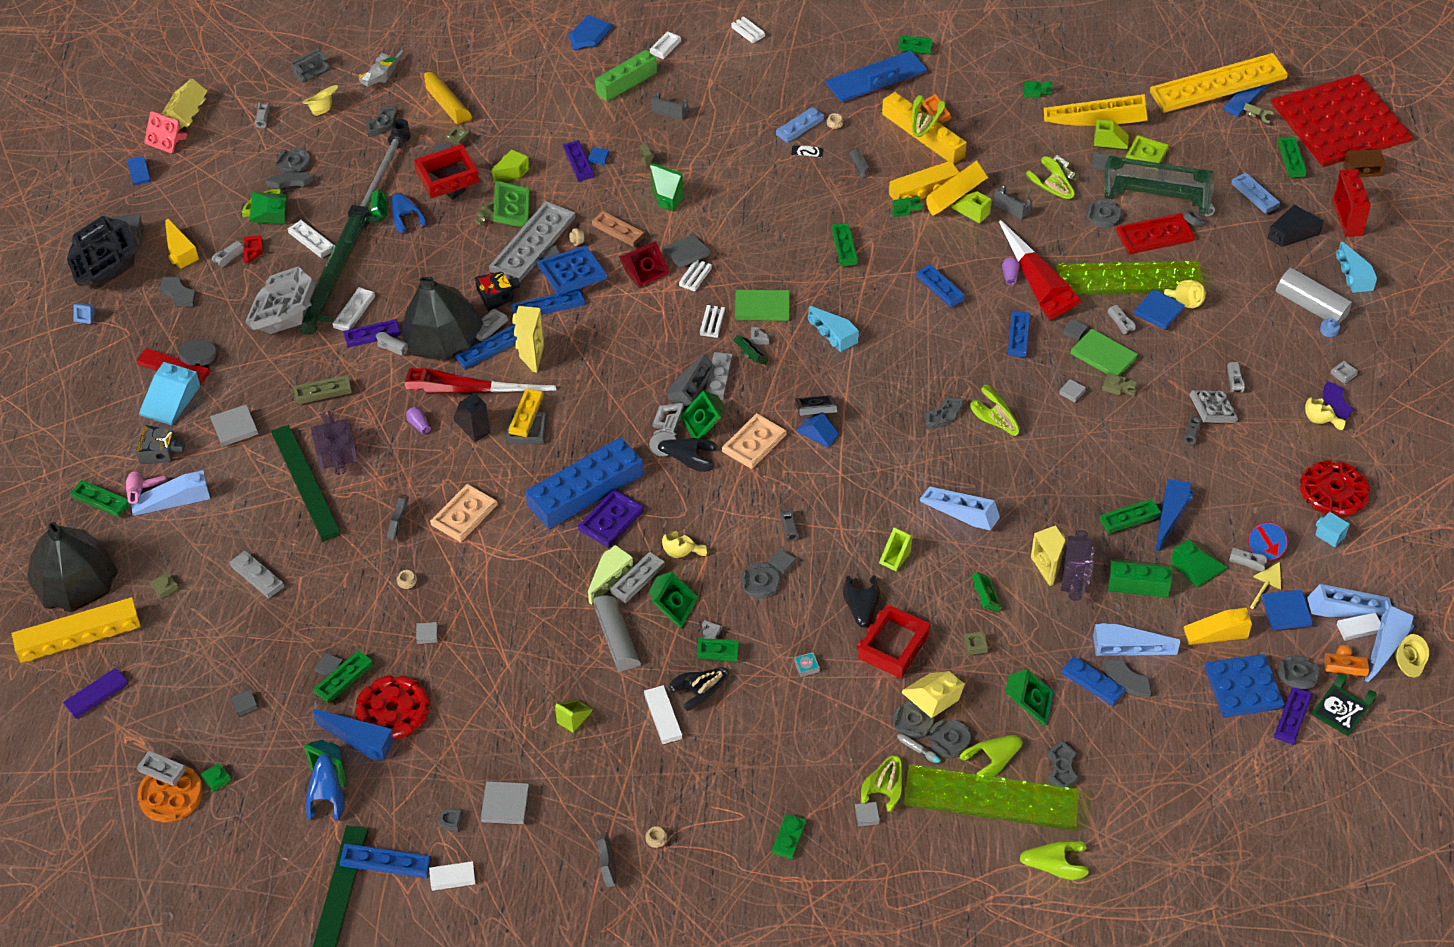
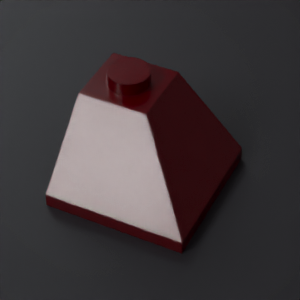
M656 241L619 256L626 274L638 288L670 274Z

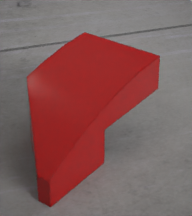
M261 235L244 237L245 264L263 253V239Z

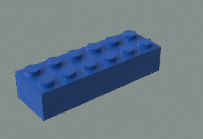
M619 437L525 491L527 506L550 529L606 497L613 489L618 490L644 475L643 460Z

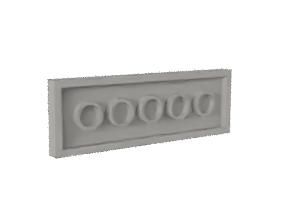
M545 201L490 264L489 271L493 273L503 272L507 279L517 277L520 283L536 265L537 261L542 258L544 252L553 245L575 219V212Z

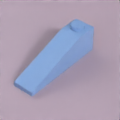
M204 470L184 474L140 494L138 502L131 504L133 516L210 499Z
M930 486L920 498L922 503L973 527L991 530L1000 518L995 500Z
M1319 584L1307 597L1311 614L1325 617H1357L1371 613L1382 616L1392 606L1389 597Z
M1390 606L1382 615L1369 662L1368 676L1365 677L1364 681L1369 682L1379 672L1403 639L1411 634L1414 627L1412 624L1413 615L1393 606Z
M1095 624L1093 633L1096 656L1177 655L1180 645V639L1118 624Z

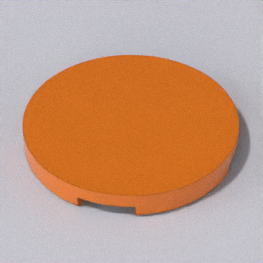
M184 765L186 771L175 786L146 775L140 783L137 793L138 802L143 813L150 819L158 822H174L190 815L198 807L203 796L201 780L192 768Z

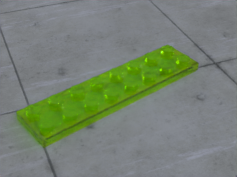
M1199 261L1056 264V272L1071 286L1076 294L1150 293L1153 289L1164 292L1165 289L1176 290L1177 285L1185 280H1195L1203 285Z
M909 765L903 806L1075 831L1079 789Z

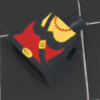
M503 272L474 277L476 290L488 312L512 301V290L520 287L517 277L507 280Z

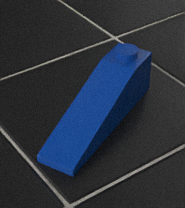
M1167 479L1156 551H1160L1185 512L1187 503L1192 502L1193 491H1190L1191 483Z
M317 709L313 710V716L317 725L368 758L385 761L394 742L392 729Z

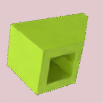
M1096 120L1094 146L1128 149L1129 135L1114 121Z
M511 149L492 168L493 182L520 179L529 170L528 156Z
M977 191L962 196L952 205V209L980 224L990 215L992 199Z

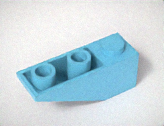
M1341 242L1339 250L1336 251L1337 260H1340L1341 270L1345 273L1347 285L1350 286L1352 293L1373 291L1377 277L1372 265L1347 244Z
M813 306L809 307L808 320L810 324L814 325L820 334L830 341L833 347L842 352L858 343L859 330L848 319Z

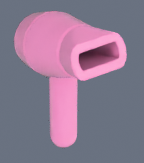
M131 472L126 480L128 502L136 504L142 488L164 484L167 482V477L160 476L144 480L141 473Z

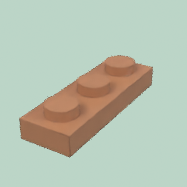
M604 211L592 220V226L632 247L644 238L643 231Z

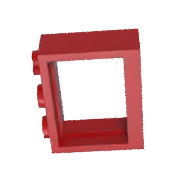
M463 144L414 159L415 171L431 199L479 183L478 170ZM462 161L468 169L433 182L428 175L429 172Z
M1358 169L1340 170L1332 199L1345 237L1363 236L1371 208L1369 198Z
M887 604L884 610L878 612L874 625L871 624L869 626L866 637L859 641L857 645V650H859L858 659L902 679L929 637L931 624ZM888 620L915 632L899 659L871 647Z

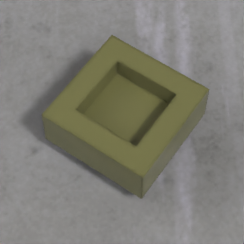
M455 126L446 135V141L459 145L463 144L470 135L468 131Z
M647 144L640 145V158L644 166L650 168L654 154L652 149L649 150Z
M167 572L150 582L151 587L161 599L178 590L177 584Z
M983 631L963 634L967 655L988 652Z

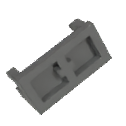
M317 48L291 61L293 74L302 83H305L331 70L330 65L326 62L328 58Z
M656 92V96L651 98L652 113L683 120L689 111L688 100L684 99L683 103L680 104L660 99L659 92Z
M1003 185L1001 186V191L998 188L995 190L993 205L1021 220L1032 211V201L1030 199H1027V204L1006 193V187Z

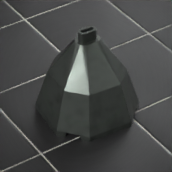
M421 277L419 279L420 284L405 312L403 340L408 343L412 355L448 360L452 358L453 353L459 350L464 352L470 350L477 337V333L483 325L473 306L458 289L435 282L432 277Z
M55 522L49 523V529L37 541L30 556L27 577L29 584L44 608L52 609V607L63 608L64 611L73 612L108 594L110 582L113 577H116L118 571L102 545L86 530L57 526Z

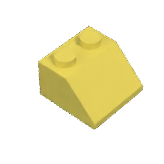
M1056 525L1034 533L1031 552L1032 560L1049 586H1052L1055 582L1061 566L1064 544L1066 542L1064 534L1058 530Z
M950 671L936 672L924 676L903 689L902 693L933 718L959 701L965 684Z

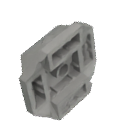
M298 266L271 275L268 278L267 284L255 297L245 321L251 329H258L272 334L302 324L308 307L312 306L310 301L316 283Z

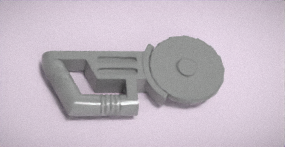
M683 403L662 405L658 408L652 426L661 430L654 432V436L650 439L649 443L650 450L657 456H668L658 449V444L661 441L677 438L675 432L684 408ZM677 410L676 414L667 415L665 423L661 422L665 412Z

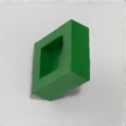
M220 763L201 773L202 779L212 792L231 782L230 776Z

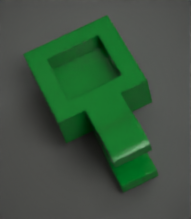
M1024 81V97H1040V94H1052L1051 81H1046L1041 85L1040 81Z
M919 196L913 197L911 200L908 197L896 199L892 202L893 217L910 215L913 210L919 211L923 209V203H920Z

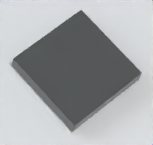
M693 235L662 247L663 253L680 268L710 255L709 248Z
M509 411L506 444L544 445L546 412H537L528 436L523 437L509 434L508 429L516 411Z

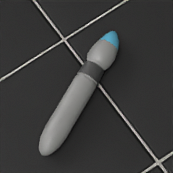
M904 734L897 735L899 741L926 757L930 762H940V759L933 751H929Z

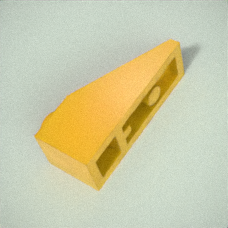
M166 219L167 242L170 252L168 257L171 263L176 264L182 269L199 260L196 247L169 219Z
M1247 608L1225 610L1188 624L1183 629L1188 645L1246 639L1249 637L1252 622Z

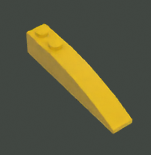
M1145 94L1044 108L1045 122L1064 125L1096 126L1097 119L1114 121L1117 125L1148 120Z

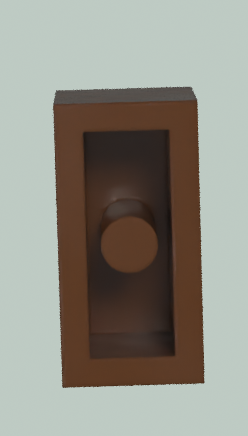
M1381 149L1347 151L1344 160L1345 170L1358 169L1360 177L1382 176L1386 165Z

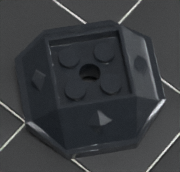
M101 216L73 234L67 261L73 278L79 286H103L134 266L135 252L139 247L131 227L126 221Z

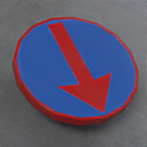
M1273 522L1257 524L1248 536L1250 552L1266 556L1267 561H1273L1281 557L1288 546L1286 532L1281 526Z

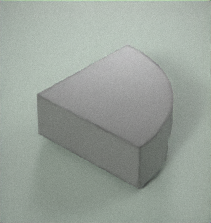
M751 327V342L753 344H769V337L766 333L760 331V328Z
M704 620L702 624L704 638L718 639L722 632V626Z

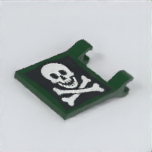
M1340 673L1311 715L1348 737L1368 708L1374 703L1377 693L1369 690L1363 701L1341 689L1346 684L1348 676Z

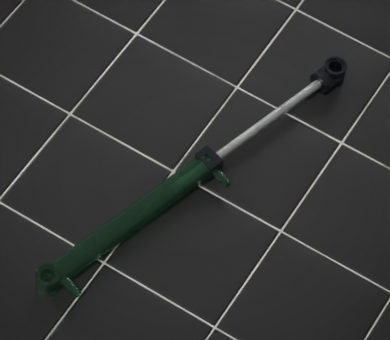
M397 119L392 123V132L388 137L390 147L361 206L351 205L348 211L349 218L314 288L310 301L312 306L308 307L302 324L299 325L302 334L311 335L315 333L318 328V321L333 322V317L322 314L363 228H367L369 222H381V218L369 214L368 205L371 201L372 193L376 191L396 148H402L404 143L410 139L409 124L404 119Z

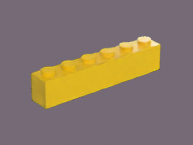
M896 92L883 99L882 115L945 160L951 161L953 165L965 158L966 141L939 122H936L922 137L914 136L912 133L913 104Z
M131 597L11 634L15 652L20 663L86 643H92L106 637H112L126 631H132L140 628L141 625L133 598Z

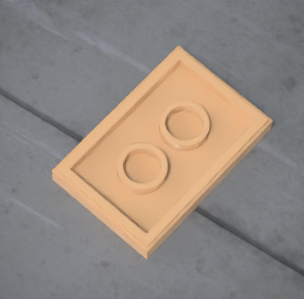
M756 413L722 447V452L753 469L786 436L787 430Z
M466 484L430 523L433 527L462 542L498 503L492 497Z

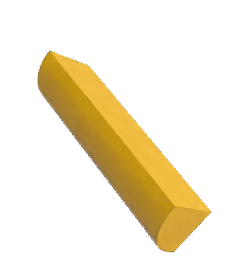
M434 72L424 73L426 89L456 125L472 120L471 113L438 74Z
M978 161L972 163L927 196V207L932 216L947 208L988 178Z

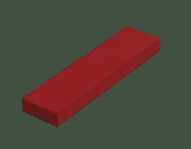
M148 348L136 360L137 365L158 371L164 362L197 372L200 385L210 374L208 368L196 364L191 366L183 363L178 358Z

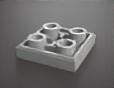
M1191 391L1190 397L1203 422L1235 423L1238 418L1224 391Z
M247 405L210 416L221 446L258 435Z
M486 781L481 822L524 824L529 783Z

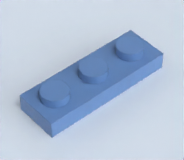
M811 107L778 128L776 135L789 143L823 121L824 115L814 107Z
M1246 172L1232 179L1231 184L1265 214L1279 208L1280 202Z

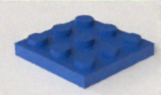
M587 246L537 261L538 268L557 295L607 279L606 272Z
M1265 654L1205 662L1204 668L1222 718L1283 709L1284 703Z

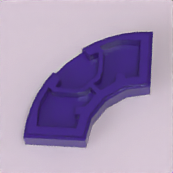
M1327 381L1323 389L1322 399L1326 406L1330 405L1338 418L1346 421L1351 415L1353 408L1343 399L1344 388Z

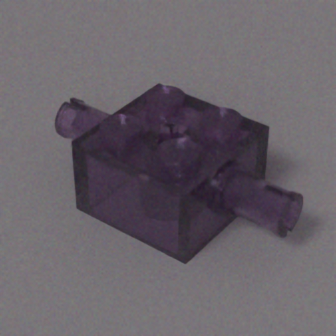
M328 411L329 417H327L326 412L321 415L324 424L311 427L320 469L334 467L335 474L340 475V468L342 474L347 471L345 464L356 462L358 459L348 419L335 421L333 412Z
M1084 530L1076 531L1075 536H1068L1064 557L1061 591L1070 592L1069 598L1073 601L1081 600L1082 594H1085L1086 586L1090 587L1091 575L1093 573L1095 547H1092V539L1087 538L1088 533Z

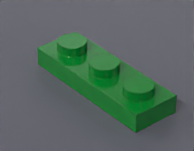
M1279 137L1277 143L1288 178L1305 177L1306 169L1296 138Z
M832 224L831 232L840 267L857 265V256L849 224Z
M83 480L70 492L71 498L118 518L130 505L128 499Z
M1149 499L1100 515L1099 521L1107 534H1111L1160 518L1161 511L1153 499Z
M359 650L356 651L313 689L314 693L329 705L373 666V661Z

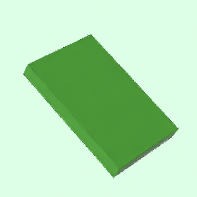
M496 181L493 221L523 228L529 221L530 188Z
M736 290L735 320L789 321V290Z
M1091 329L1071 349L1070 353L1107 375L1111 373L1118 376L1138 356L1137 353L1094 329Z

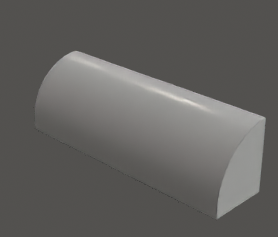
M1291 267L1283 275L1276 288L1277 293L1322 319L1334 318L1338 323L1349 314L1352 304L1351 301Z
M612 596L595 597V611L617 671L621 672L641 666L617 600Z

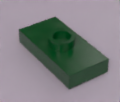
M736 335L733 339L743 350L742 353L756 363L766 365L768 358L748 338Z

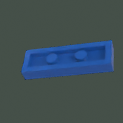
M931 264L917 271L916 277L950 308L965 300V294Z
M1012 311L1007 356L1026 357L1029 312Z
M1075 656L1062 668L1061 674L1111 706L1125 692L1124 687Z

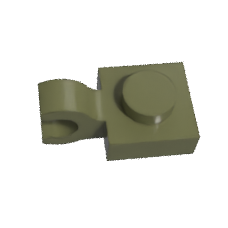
M1247 103L1243 109L1247 111L1246 115L1251 117L1261 116L1262 121L1266 124L1271 123L1269 120H1266V116L1268 114L1274 116L1272 111H1266Z
M1056 155L1053 160L1058 163L1064 175L1076 181L1079 175L1069 169L1072 164Z
M494 200L482 205L480 211L477 212L476 215L479 217L474 221L478 225L483 224L488 218L493 221Z
M1108 373L1103 383L1102 391L1116 395L1124 392L1134 396L1137 390V382L1134 380L1126 382L1125 377Z

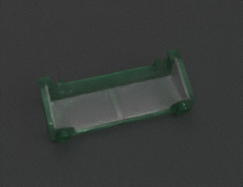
M1109 156L1105 165L1104 198L1113 199L1117 193L1124 195L1125 190L1190 199L1192 200V206L1197 205L1199 207V213L1208 214L1215 193L1213 171Z

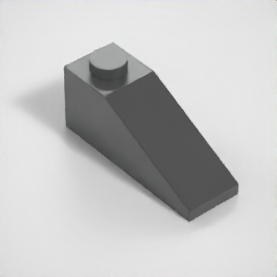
M705 353L702 354L673 382L666 393L673 404L683 403L684 406H687L697 398L715 368Z

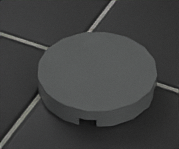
M291 148L290 151L284 150L276 159L277 167L282 173H303L311 165L308 152L301 148Z
M1096 200L1095 203L1089 204L1086 215L1089 222L1094 226L1110 228L1120 222L1122 211L1113 201Z
M204 340L189 341L180 346L179 358L185 364L195 366V364L200 363V366L211 363L216 358V348L212 343Z
M755 563L742 572L741 586L744 592L753 598H768L778 591L780 575L769 564Z
M1293 655L1287 656L1283 661H1280L1278 675L1285 684L1291 687L1308 689L1318 683L1320 669L1317 664L1309 662L1308 658Z
M907 701L903 705L900 704L893 713V726L899 734H904L911 739L926 737L930 734V730L934 725V717L931 718L912 701Z
M940 720L930 730V747L936 754L942 757H960L963 751L970 747V731L963 723L957 720Z

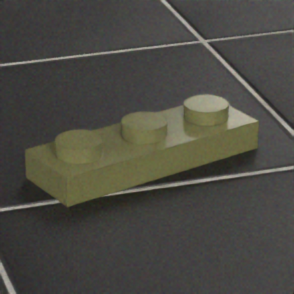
M348 375L293 386L296 405L352 393Z

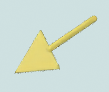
M1280 562L1253 576L1265 583L1250 606L1251 609L1255 608L1268 584L1281 590Z

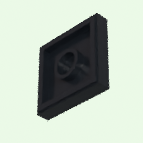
M831 395L795 399V406L799 415L837 412V405Z

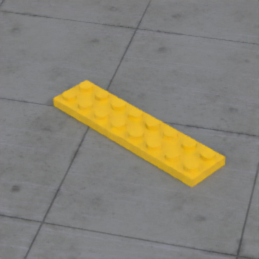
M1274 53L1152 86L1150 87V93L1161 111L1165 113L1287 79L1288 73Z

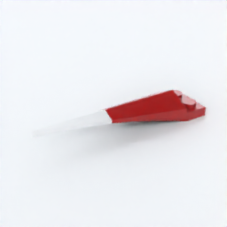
M999 220L1037 302L1048 320L1050 321L1080 304L1081 301L1071 286L1005 223Z
M409 368L405 379V389L417 391L424 388L425 393L525 391L526 388L538 391H556L555 385L487 381L445 373L430 368Z

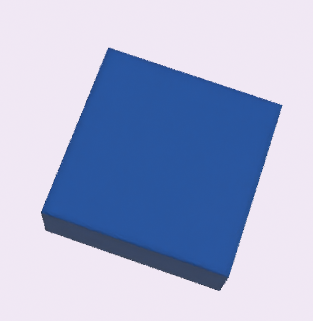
M592 147L588 158L589 163L605 165L609 156V149Z

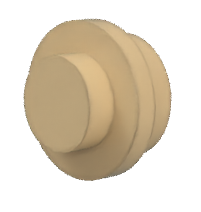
M837 113L829 115L827 125L833 129L842 127L843 119L841 115Z
M577 228L572 229L570 233V241L575 246H579L584 242L583 231Z
M410 570L401 571L397 577V584L403 589L412 588L417 582L416 575Z
M652 827L646 833V843L653 848L662 847L667 841V834L661 827Z

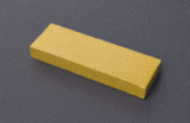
M525 389L508 429L509 434L523 437L528 436L543 400V391Z

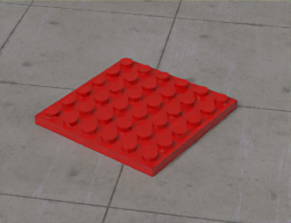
M1360 74L1276 97L1271 102L1273 107L1322 167L1344 161L1347 151L1383 150L1410 142L1413 137Z

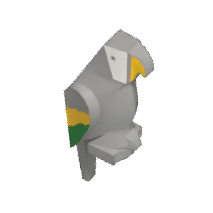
M403 50L394 58L381 53L376 58V63L372 65L369 72L359 75L361 84L369 87L378 82H387L395 70Z

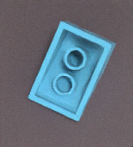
M164 362L153 377L140 409V416L173 425L201 387L197 372Z

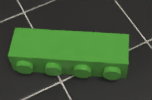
M645 49L595 78L596 94L608 102L657 73L656 57Z

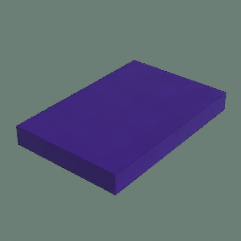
M613 489L578 525V531L609 548L644 512V506Z

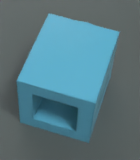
M1329 512L1325 517L1322 516L1317 521L1315 535L1336 547L1346 537L1350 524Z

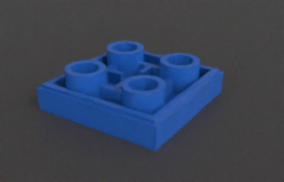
M1153 289L1135 309L1134 314L1166 330L1184 310L1185 305Z
M1302 590L1262 593L1261 599L1271 630L1310 627L1312 625Z

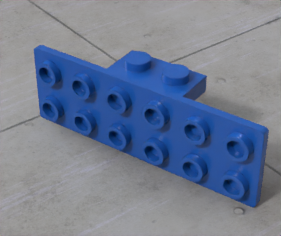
M908 51L826 80V85L838 100L843 102L923 74L927 69L912 51Z

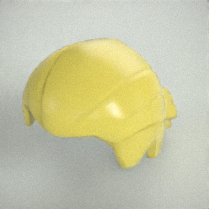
M1195 280L1180 282L1176 290H1164L1165 295L1170 298H1176L1186 308L1193 309L1199 307L1206 297L1204 286Z
M1311 397L1306 401L1305 413L1311 422L1315 424L1331 422L1337 429L1343 430L1346 421L1338 418L1330 405L1324 406L1322 398L1312 399Z
M677 531L665 534L662 538L665 552L673 558H682L691 551L701 556L707 555L706 545H697L686 535L678 537Z

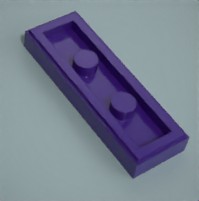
M574 141L563 144V149L578 182L594 178V172L580 142Z
M397 319L343 331L347 348L378 341L376 335L380 332H385L392 337L401 336Z
M114 668L65 700L63 704L76 719L128 685V682L117 668Z
M1292 687L1273 738L1294 745L1313 693Z

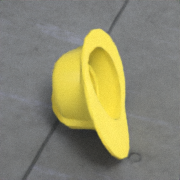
M330 86L313 97L304 100L302 103L308 104L314 116L326 113L332 106L331 94L338 89V86Z
M1407 635L1395 650L1396 661L1404 674L1413 678L1420 676L1428 661V645L1419 635Z

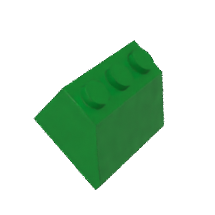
M1119 558L1109 559V592L1168 598L1172 578V567L1170 564Z

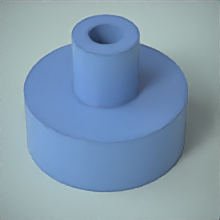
M1334 318L1325 319L1321 323L1320 332L1324 336L1334 337L1338 334L1340 325Z

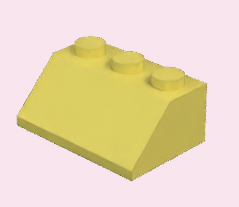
M191 78L175 91L163 110L162 115L179 120V130L184 126L187 128L193 121L191 119L192 116H195L199 111L198 106L205 101L206 98L204 96L207 90Z
M519 306L517 313L513 314V324L516 325L514 329V336L517 337L516 349L519 350V357L533 372L537 373L544 349L541 309Z

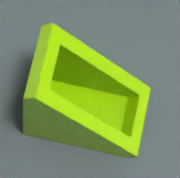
M894 527L879 564L898 571L911 553L912 535Z
M577 699L556 703L557 723L574 733L591 714L593 709Z

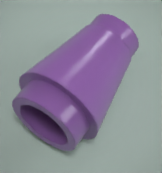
M1006 258L1002 263L1004 277L1008 285L1016 284L1020 266L1016 258Z
M415 406L407 411V421L421 434H426L430 431L431 427L422 409Z

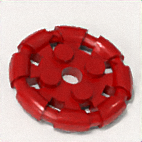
M1333 460L1314 463L1312 467L1309 466L1303 472L1300 478V492L1307 503H1311L1312 508L1325 515L1331 512L1338 517L1356 514L1357 510H1362L1370 499V493H1368L1370 485L1363 473L1360 474L1357 471V468L1342 461L1338 463L1333 462ZM1331 485L1339 486L1340 488L1334 489L1331 487Z
M388 675L374 680L372 685L366 686L361 691L356 701L358 706L355 708V715L359 721L387 728V725H394L392 738L399 739L412 734L415 728H420L429 714L428 706L430 705V699L426 689L423 686L420 687L419 682L415 679L403 675L399 677ZM378 690L380 693L376 696L374 693ZM392 705L398 706L395 711L387 710Z

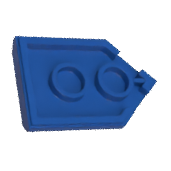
M585 16L568 34L573 51L580 50L581 47L589 46V48L596 47L613 29V26L609 22L593 16Z

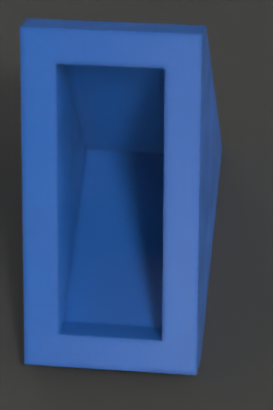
M144 156L127 159L134 186L151 182Z
M823 413L807 417L797 428L798 433L828 448L838 437V432Z

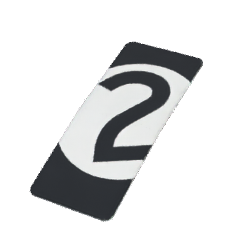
M792 146L791 155L822 157L823 148Z

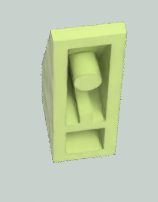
M616 545L610 550L605 551L600 559L588 589V598L591 605L594 604L595 597L603 596L612 586L633 568L632 557Z

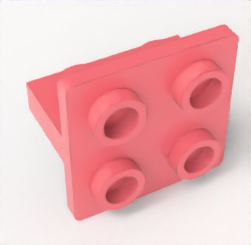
M151 111L144 143L163 151L174 153L176 142L186 140L187 133L179 130V120Z

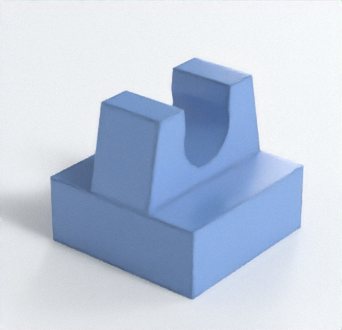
M76 302L74 304V322L87 324L94 322L96 307L91 304Z

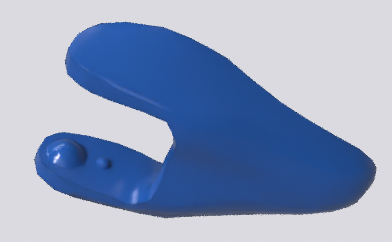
M402 193L392 195L393 221L395 229L399 233H404L406 230V226L403 225L400 216L413 213L414 211L418 214L420 224L422 226L427 225L425 216L415 203Z
M321 755L314 766L305 801L307 819H312L315 816L313 802L315 799H327L334 803L333 817L335 820L339 821L345 807L344 794L329 755Z

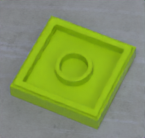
M1137 135L1126 155L1125 161L1158 170L1169 149V145Z

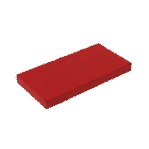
M1182 213L1116 227V232L1128 255L1193 242L1195 240V235Z

